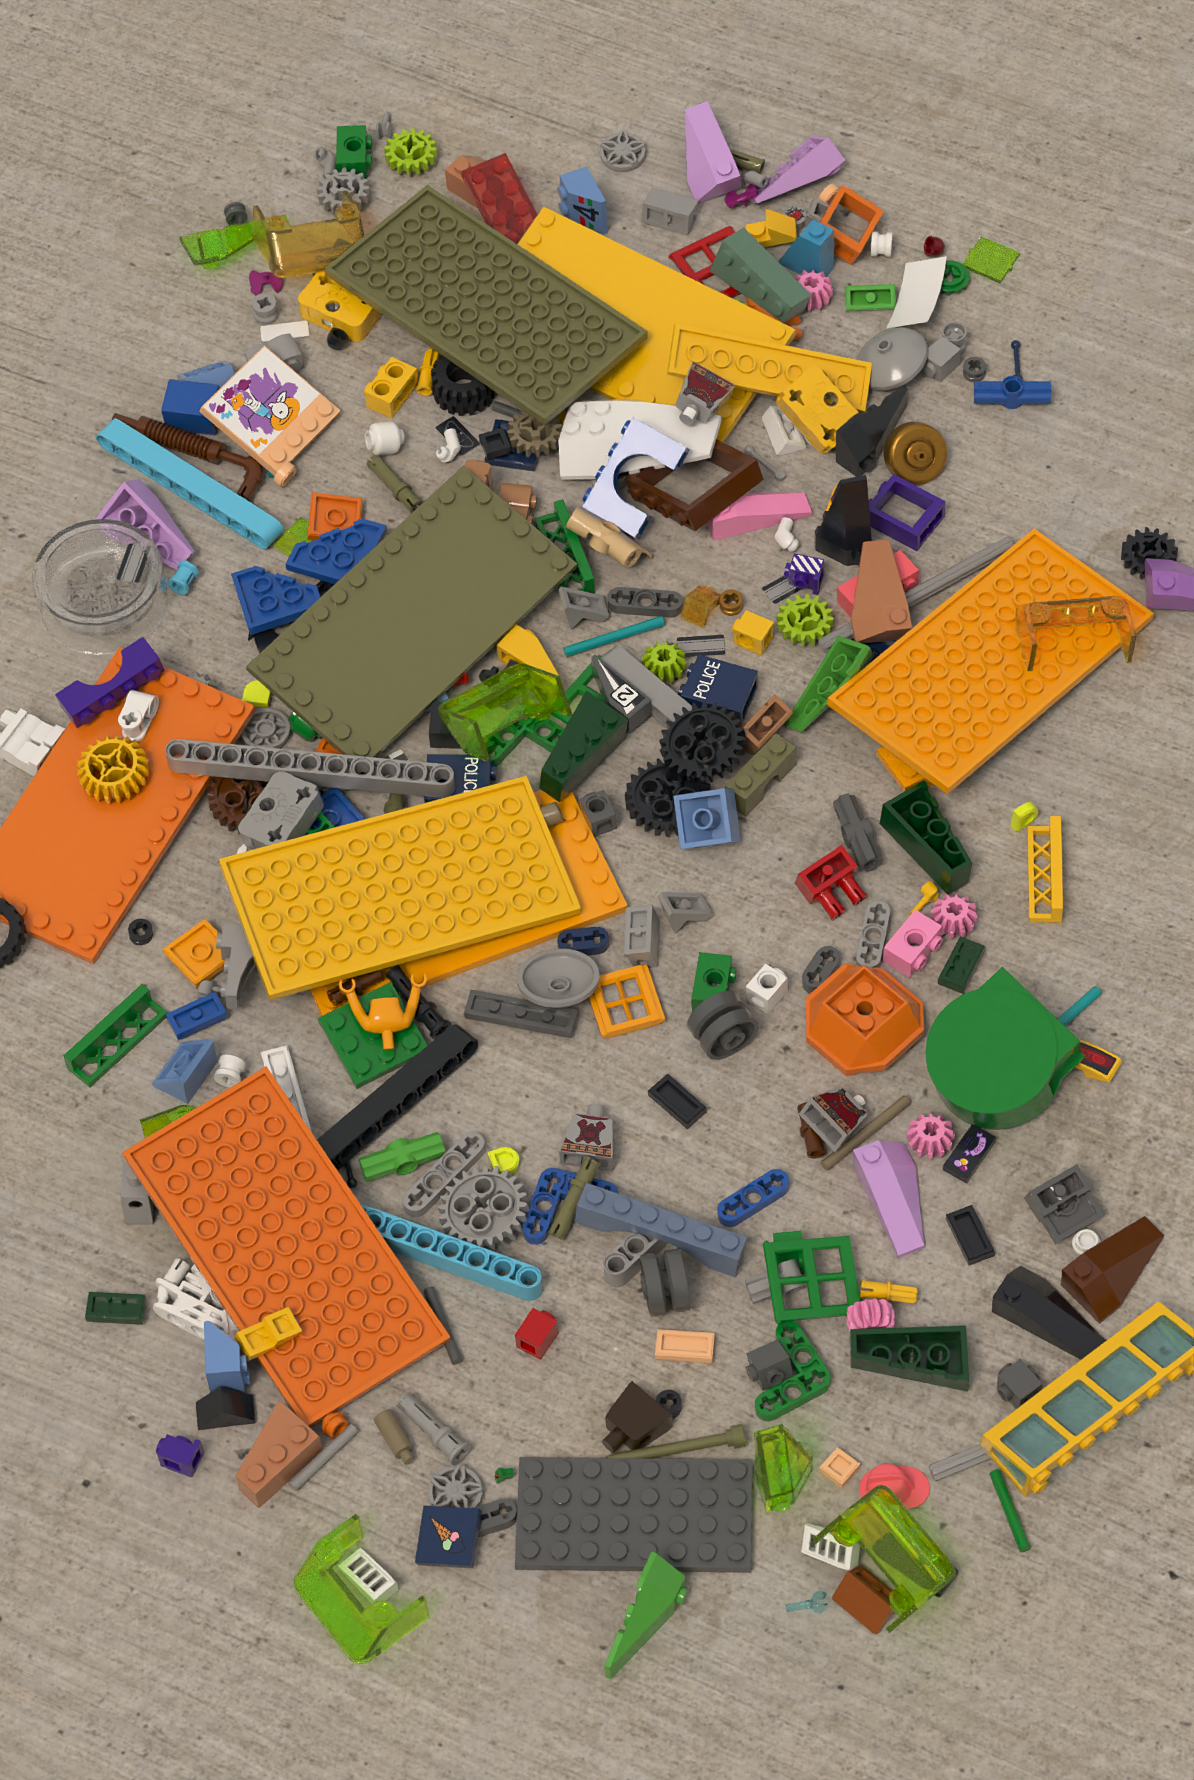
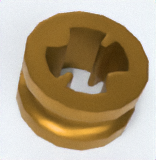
M729 589L720 595V610L723 614L734 616L742 611L743 597L739 591Z

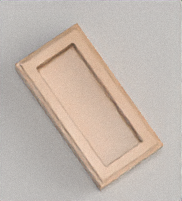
M657 1329L655 1359L713 1363L715 1333Z

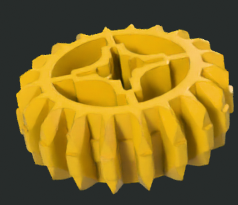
M118 734L114 739L106 735L105 741L102 742L96 738L95 746L88 744V752H81L82 760L78 761L77 764L79 769L77 770V776L81 787L86 790L90 797L94 796L98 802L104 798L105 802L109 804L112 799H116V802L120 804L121 797L125 796L130 800L131 792L139 794L138 786H145V778L149 777V762L146 758V753L140 748L137 741L132 742L128 736L122 740ZM127 758L133 761L132 769L127 768L125 762ZM95 769L100 772L101 778L99 780L93 777Z

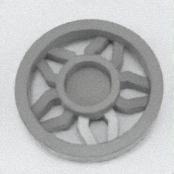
M620 131V133L607 137L600 146L602 162L608 168L616 171H628L638 167L644 161L646 155L644 142L638 136L626 131ZM604 150L609 153L608 159L604 155ZM641 151V154L637 159L635 154ZM625 162V163H627V164L620 165V164H617V163Z
M273 708L257 709L241 733L242 740L247 746L280 749L290 736L289 721L279 710ZM263 715L260 721H251L254 718ZM274 716L280 718L284 723H275ZM245 731H248L250 734H252L249 739L247 738ZM273 739L275 743L272 744L269 740Z
M462 1465L441 1469L433 1475L428 1486V1498L431 1506L449 1507L452 1504L453 1507H460L458 1504L464 1502V1508H473L480 1505L483 1497V1489L479 1477L472 1470ZM452 1473L451 1481H449V1479L444 1476ZM462 1473V1478L455 1480L457 1474ZM466 1475L471 1477L475 1482H466ZM437 1481L445 1482L446 1485L441 1486ZM434 1487H435L439 1492H442V1493H439V1494H438V1496L436 1497L435 1500H434V1498H433V1489H434ZM469 1487L476 1488L474 1490L467 1491V1488ZM477 1495L474 1503L468 1507L467 1497L471 1498ZM442 1498H445L446 1501L438 1504Z

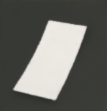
M947 256L905 264L898 301L886 329L928 322L940 293Z

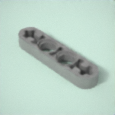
M477 1132L464 1134L404 1194L403 1206L407 1215L411 1217L424 1215L440 1199V1196L447 1192L445 1187H452L455 1184L453 1178L460 1179L462 1171L467 1172L485 1153V1142L481 1134ZM469 1143L471 1145H474L475 1143H477L478 1148L475 1149L471 1147L468 1150L467 1144ZM450 1160L461 1162V1166L457 1170H449L446 1164ZM435 1178L443 1183L438 1189H430L427 1186L428 1181ZM420 1199V1206L417 1204L411 1206V1200L417 1202Z

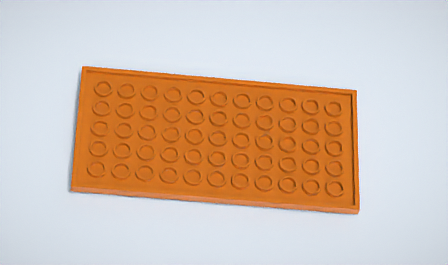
M118 648L95 685L106 683L116 676L122 665L121 650L123 648ZM164 667L165 671L158 678L148 681L137 690L156 695L159 699L157 713L150 723L146 736L140 742H137L140 748L145 751L149 762V777L145 778V786H138L139 794L131 792L130 800L125 796L121 797L120 804L116 802V799H112L109 804L105 802L104 798L98 802L94 796L90 797L86 790L81 787L77 776V770H79L77 764L78 761L82 760L81 752H88V744L95 746L96 738L102 742L105 741L106 735L114 739L118 734L122 740L124 739L123 729L119 725L118 717L125 705L126 696L118 701L113 708L104 710L86 725L76 728L73 722L70 721L0 828V898L13 905L21 914L27 929L26 934L93 965L213 779V776L173 772L168 766L165 754L166 745L174 739L235 744L256 711L255 706L167 667ZM178 754V755H176V756H174V757H175V758H179V757H181V756H183V755H182V754ZM203 757L200 760H207L210 757ZM127 758L125 761L127 768L132 769L133 761ZM95 769L93 777L97 780L101 778L99 770ZM0 914V922L9 926L8 920Z
M267 1066L122 1152L124 1159L238 1331L260 1323L265 1316L287 1307L290 1308L302 1330L301 1334L256 1358L291 1411L310 1428L322 1421L329 1413H335L450 1341V1335Z

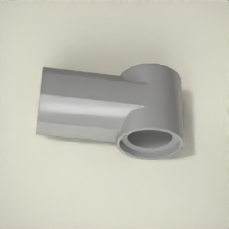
M796 1259L778 1264L780 1278L802 1276ZM767 1272L745 1280L747 1291L753 1304L771 1298ZM806 1284L782 1285L783 1295L795 1293L805 1288Z

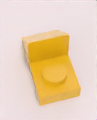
M766 209V221L746 224V230L763 247L791 243L797 239L795 218L770 209Z

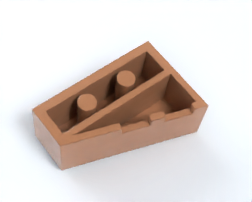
M281 1400L276 1404L235 1475L239 1490L258 1508L266 1503L322 1451L319 1436Z

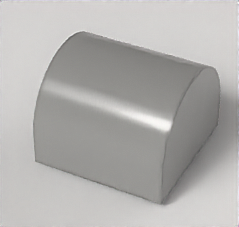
M814 197L804 221L806 227L812 220L819 222L829 204ZM834 210V212H833L831 218H830L829 221H828V224H829V225L831 224V221H832V219H833L835 210Z

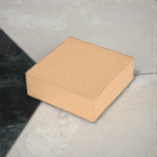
M837 1447L819 1467V1472L840 1488H843L860 1469V1463Z

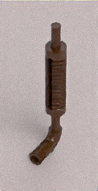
M114 413L112 420L116 418L158 445L165 446L166 448L169 447V449L186 453L204 461L208 460V462L219 465L224 460L244 467L246 471L243 476L244 481L236 494L244 499L246 498L249 502H251L257 487L263 482L261 465L251 456L244 457L226 451L225 443L200 436L199 434L196 435V433L179 429L146 416H141L139 420H135Z

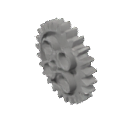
M484 1165L482 1172H478L477 1168L473 1167L471 1175L462 1171L463 1179L461 1181L454 1177L455 1186L445 1187L449 1195L440 1196L443 1205L438 1206L441 1214L438 1218L441 1225H443L444 1233L483 1248L489 1245L491 1250L495 1251V1243L499 1242L505 1247V1238L508 1237L511 1240H515L513 1231H523L519 1222L528 1221L525 1213L530 1211L527 1204L529 1198L527 1193H524L526 1191L524 1185L519 1182L516 1175L511 1177L507 1169L501 1174L498 1166H495L492 1172L489 1171L487 1165ZM484 1189H490L486 1193H481ZM502 1206H508L504 1210H499ZM469 1207L466 1211L459 1212L462 1208ZM487 1224L483 1229H478L479 1226Z

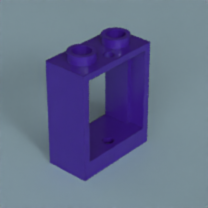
M893 474L887 482L884 481L881 484L878 494L873 499H869L871 528L918 551L945 517L946 501ZM893 494L926 510L913 527L881 511Z

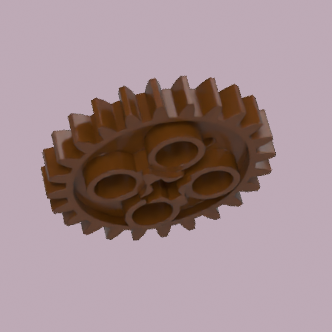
M255 762L252 765H259L262 762ZM213 776L214 783H209L210 792L207 793L209 809L212 811L213 818L219 819L220 826L227 824L228 831L230 832L235 827L238 829L240 822L246 816V809L249 806V812L259 794L262 793L264 787L268 784V781L256 780L254 782V780Z

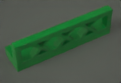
M563 499L554 501V513L536 517L535 524L537 529L547 538L549 537L553 543L555 540L564 543L566 546L563 552L569 553V557L577 563V568L559 586L567 588L570 580L581 584L582 588L577 590L595 594L594 577L576 533L566 528L570 515ZM554 521L558 524L554 533L543 527L544 524Z
M141 984L63 1055L67 1069L91 1088L166 1019L167 1011L152 1000L150 990ZM148 1008L157 1013L152 1020L141 1021V1014ZM126 1028H137V1034L132 1038H121V1032ZM117 1045V1052L113 1056H102V1050L106 1046ZM98 1063L97 1070L90 1077L81 1071L87 1064Z

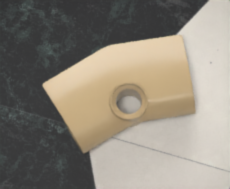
M578 506L566 525L567 529L584 539H587L590 533L593 534L589 545L600 553L610 555L625 568L633 566L641 553L650 559L653 557L650 552L620 530L618 526L600 518L582 506Z

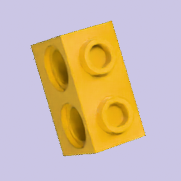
M391 357L386 364L380 367L375 379L366 385L364 390L366 407L392 419L418 386L417 368Z

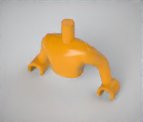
M423 973L424 981L421 984H416L413 980L414 975H411L410 983L412 988L404 1013L400 1006L399 998H379L370 1001L369 1016L365 1013L355 993V981L352 979V988L345 990L342 987V980H340L339 990L347 996L352 1012L362 1028L367 1032L382 1034L383 1050H393V1033L407 1029L412 1023L418 1007L421 989L427 983L425 973Z

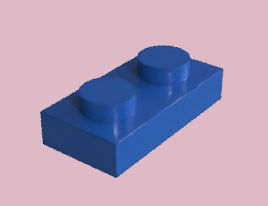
M216 992L166 1014L167 1021L178 1040L228 1018L227 1012Z

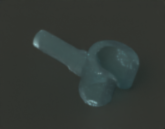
M816 1591L811 1600L786 1604V1610L790 1612L811 1609L815 1613H823L828 1603L818 1604L816 1600L825 1599L827 1594L824 1591Z

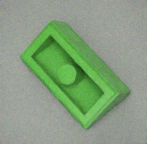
M895 284L845 286L846 311L894 310L896 306Z

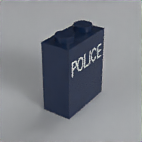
M698 654L695 663H690L688 667L686 684H681L678 695L691 706L695 703L697 708H701L703 702H706L708 708H711L715 702L719 710L726 706L728 713L735 712L736 718L740 719L743 724L758 688V671Z
M427 754V763L445 764L452 768L455 791L451 796L490 786L492 781L497 780V766L492 765L491 755ZM441 779V780H439L438 782H439V783H444V782H446V781H448V780ZM424 796L425 803L442 799Z

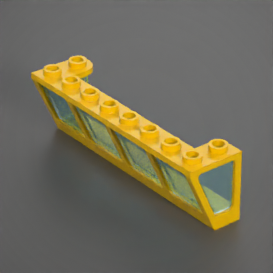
M1156 1302L983 1434L980 1445L987 1449L989 1452L987 1454L1025 1498L1032 1492L1035 1495L1040 1493L1049 1484L1047 1479L1052 1475L1051 1470L1056 1466L1064 1467L1074 1458L1073 1453L1080 1448L1083 1451L1089 1448L1096 1441L1095 1436L1102 1431L1105 1433L1110 1432L1119 1423L1117 1420L1124 1414L1127 1416L1132 1415L1141 1406L1139 1403L1146 1397L1149 1400L1154 1398L1163 1389L1161 1386L1168 1380L1172 1383L1186 1373L1188 1376L1194 1374V1329L1162 1303Z

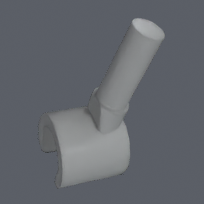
M385 112L383 121L376 124L377 138L383 135H387V138L391 137L389 112Z
M204 980L198 987L197 998L200 999L213 992L221 994V987L215 986L211 981Z

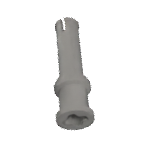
M405 1393L399 1398L396 1406L431 1438L433 1447L441 1449L449 1457L448 1461L452 1465H457L466 1458L471 1450V1446L467 1442H462L458 1439L451 1427L443 1426L410 1393Z

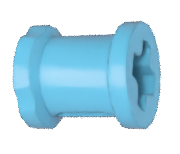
M182 560L179 562L178 570L174 576L168 579L167 585L175 593L186 595L189 591L188 586L198 576L199 570L190 562Z

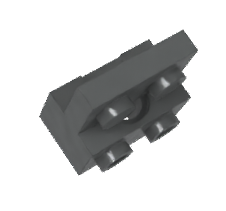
M1077 1164L1033 1189L1024 1197L1038 1222H1042L1055 1245L1105 1215L1090 1191L1092 1187ZM1074 1202V1204H1072L1071 1206H1069V1207H1067L1066 1209H1064V1210L1058 1212V1211L1061 1210L1062 1208H1064V1207H1066V1206H1068L1069 1204H1071V1203Z

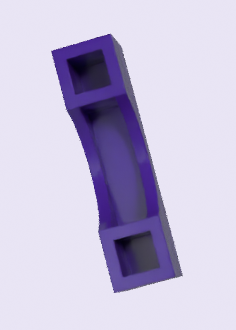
M143 636L121 650V668L116 676L108 682L99 685H88L76 680L55 694L61 708L76 728L90 723L95 716L104 710L113 708L131 690L137 691L139 687L148 681L155 680L165 671L160 658Z

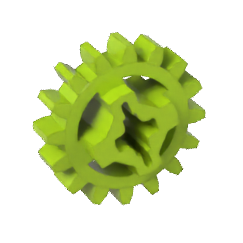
M411 128L410 132L402 129L401 135L393 133V139H387V146H384L386 163L390 164L391 170L397 168L398 174L406 171L407 176H410L411 172L415 171L417 175H420V169L428 171V164L434 165V158H437L436 141L432 140L431 134L424 136V130L416 133L414 128Z
M806 593L805 598L801 599L797 594L795 595V601L786 599V606L780 605L779 613L777 614L778 632H783L784 640L790 637L792 645L800 641L801 647H804L806 642H810L812 646H815V640L824 637V634L831 633V627H833V610L828 609L827 601L819 603V596L810 599L809 594Z

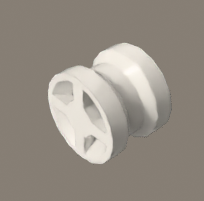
M872 231L871 256L876 257L878 254H884L885 257H891L892 232H887L884 235Z
M222 1055L218 1062L220 1068L215 1071L214 1080L218 1084L230 1088L241 1081L240 1074L244 1072L246 1063L239 1057Z

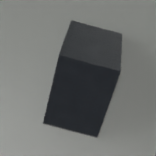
M435 699L431 704L429 725L430 748L468 749L471 747L470 731Z
M220 1386L196 1401L198 1430L256 1423L254 1398L251 1394Z

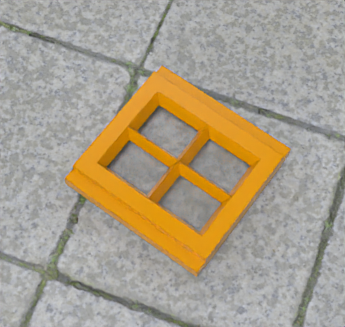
M641 964L600 975L599 985L589 997L602 1038L615 1037L665 1022V1016L647 965L642 966Z

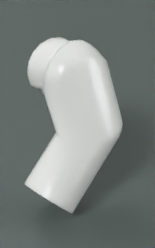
M448 429L444 432L447 445L441 446V450L437 449L436 456L443 463L451 462L461 450L455 429Z
M783 517L775 533V541L783 549L793 552L799 545V541L794 539L790 532L794 522L790 518Z

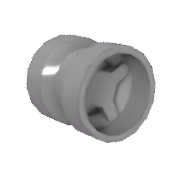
M960 322L946 323L942 328V336L959 347L962 355L966 350L967 329Z

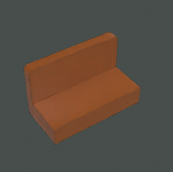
M862 1565L847 1571L832 1596V1599L873 1634L879 1633L889 1616L901 1611L906 1603L904 1599Z

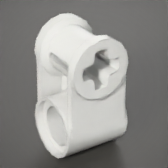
M131 690L128 693L125 705L118 717L119 725L123 729L122 734L124 738L128 736L132 742H140L144 739L150 723L158 710V696Z

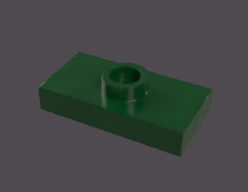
M960 936L938 978V984L963 994L985 952V946Z
M89 1292L85 1314L86 1322L143 1325L146 1296L142 1294Z

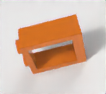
M841 185L819 222L834 229V255L852 265L861 253L884 211L844 185ZM838 203L869 222L858 242L828 224Z

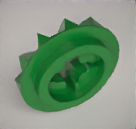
M947 260L940 291H945L948 295L950 292L958 294L960 289H966L970 278L968 269L960 262ZM949 273H952L951 276L953 279L951 280V282L947 281Z

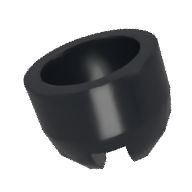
M332 328L327 335L326 341L331 349L337 350L343 348L349 338L343 330Z

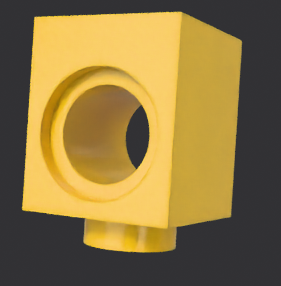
M746 610L741 619L737 618L733 624L734 644L762 656L774 638V622Z

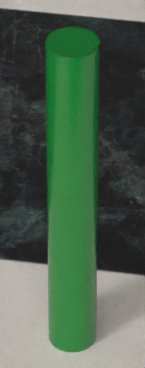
M1000 1469L993 1470L989 1475L1020 1552H1026L1031 1547Z

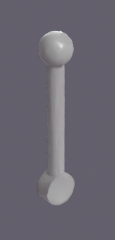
M748 445L745 447V454L752 455L775 474L777 481L785 479V472L777 470L754 451L753 446Z

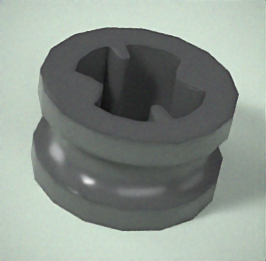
M233 202L224 208L226 222L229 225L238 226L246 222L248 217L243 203Z
M979 357L966 359L963 365L964 378L970 382L983 380L986 374L985 361Z

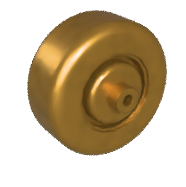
M916 421L903 423L890 433L885 442L884 461L890 473L914 485H921L932 481L941 473L947 460L946 442L941 433L930 425Z

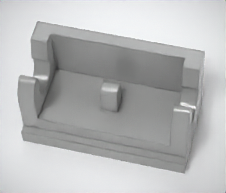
M652 188L643 202L642 223L688 235L697 217L694 215V212L698 207L699 200Z
M653 905L626 908L624 956L629 958L633 966H637L639 960H645L650 968L658 967L660 920Z

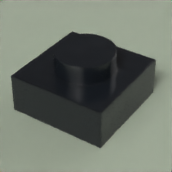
M503 428L479 434V441L487 460L511 453V446Z

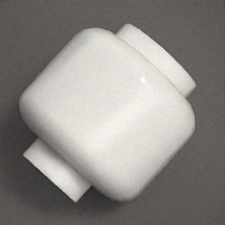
M393 421L374 423L365 432L366 447L373 454H378L379 456L395 454L399 451L401 444L404 443L403 430L399 429Z

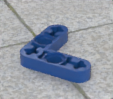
M549 1168L542 1172L529 1206L530 1211L526 1214L528 1221L523 1222L522 1227L524 1239L528 1243L538 1245L546 1241L549 1235L548 1230H550L560 1201L565 1199L571 1187L569 1183L572 1178L575 1179L577 1173L557 1168ZM556 1178L557 1183L553 1184L551 1193H548V1182ZM593 1178L591 1185L619 1194L617 1187L613 1183ZM541 1201H548L552 1204V1207L545 1212L539 1211L536 1208L537 1204ZM537 1218L540 1220V1231H537L536 1234H531V1230H534Z

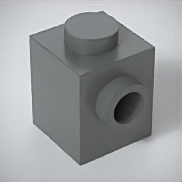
M778 1340L746 1353L749 1363L746 1366L747 1374L752 1382L757 1381L762 1391L794 1376L790 1358Z
M1021 1359L1014 1364H1006L998 1373L997 1392L1005 1402L1009 1401L1016 1409L1042 1390L1043 1384L1039 1380L1035 1369L1030 1365L1026 1366Z

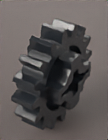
M1145 527L1144 533L1136 529L1135 535L1128 534L1126 542L1122 543L1121 560L1124 561L1123 567H1131L1130 574L1134 575L1138 572L1140 573V579H1143L1145 576L1146 558L1177 562L1178 547H1174L1175 540H1168L1167 532L1160 535L1158 528L1154 532H1150L1149 528Z

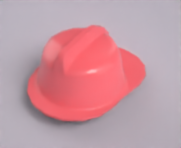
M888 1463L878 1465L867 1472L860 1481L859 1487L863 1501L867 1496L872 1498L878 1495L886 1503L888 1502L893 1509L917 1508L926 1501L930 1491L928 1479L921 1471L914 1467L896 1466Z

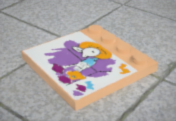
M264 345L201 407L199 412L275 476L278 470L286 462L289 461L291 463L339 415L341 410Z

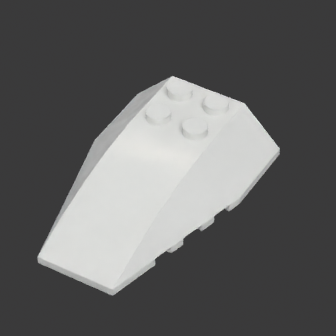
M634 399L574 401L569 405L559 437L561 480L596 479L595 476L602 465L606 466L610 459L608 453L615 442L619 443L622 438L621 430L627 420L631 421L633 417L689 448L690 451L682 464L711 458L722 418L719 415H714L707 423L695 419L692 425H686L679 419L682 410L676 406ZM638 456L627 461L619 473L629 471L631 475L640 473L642 468L654 466L655 469L664 468L665 465L652 457Z

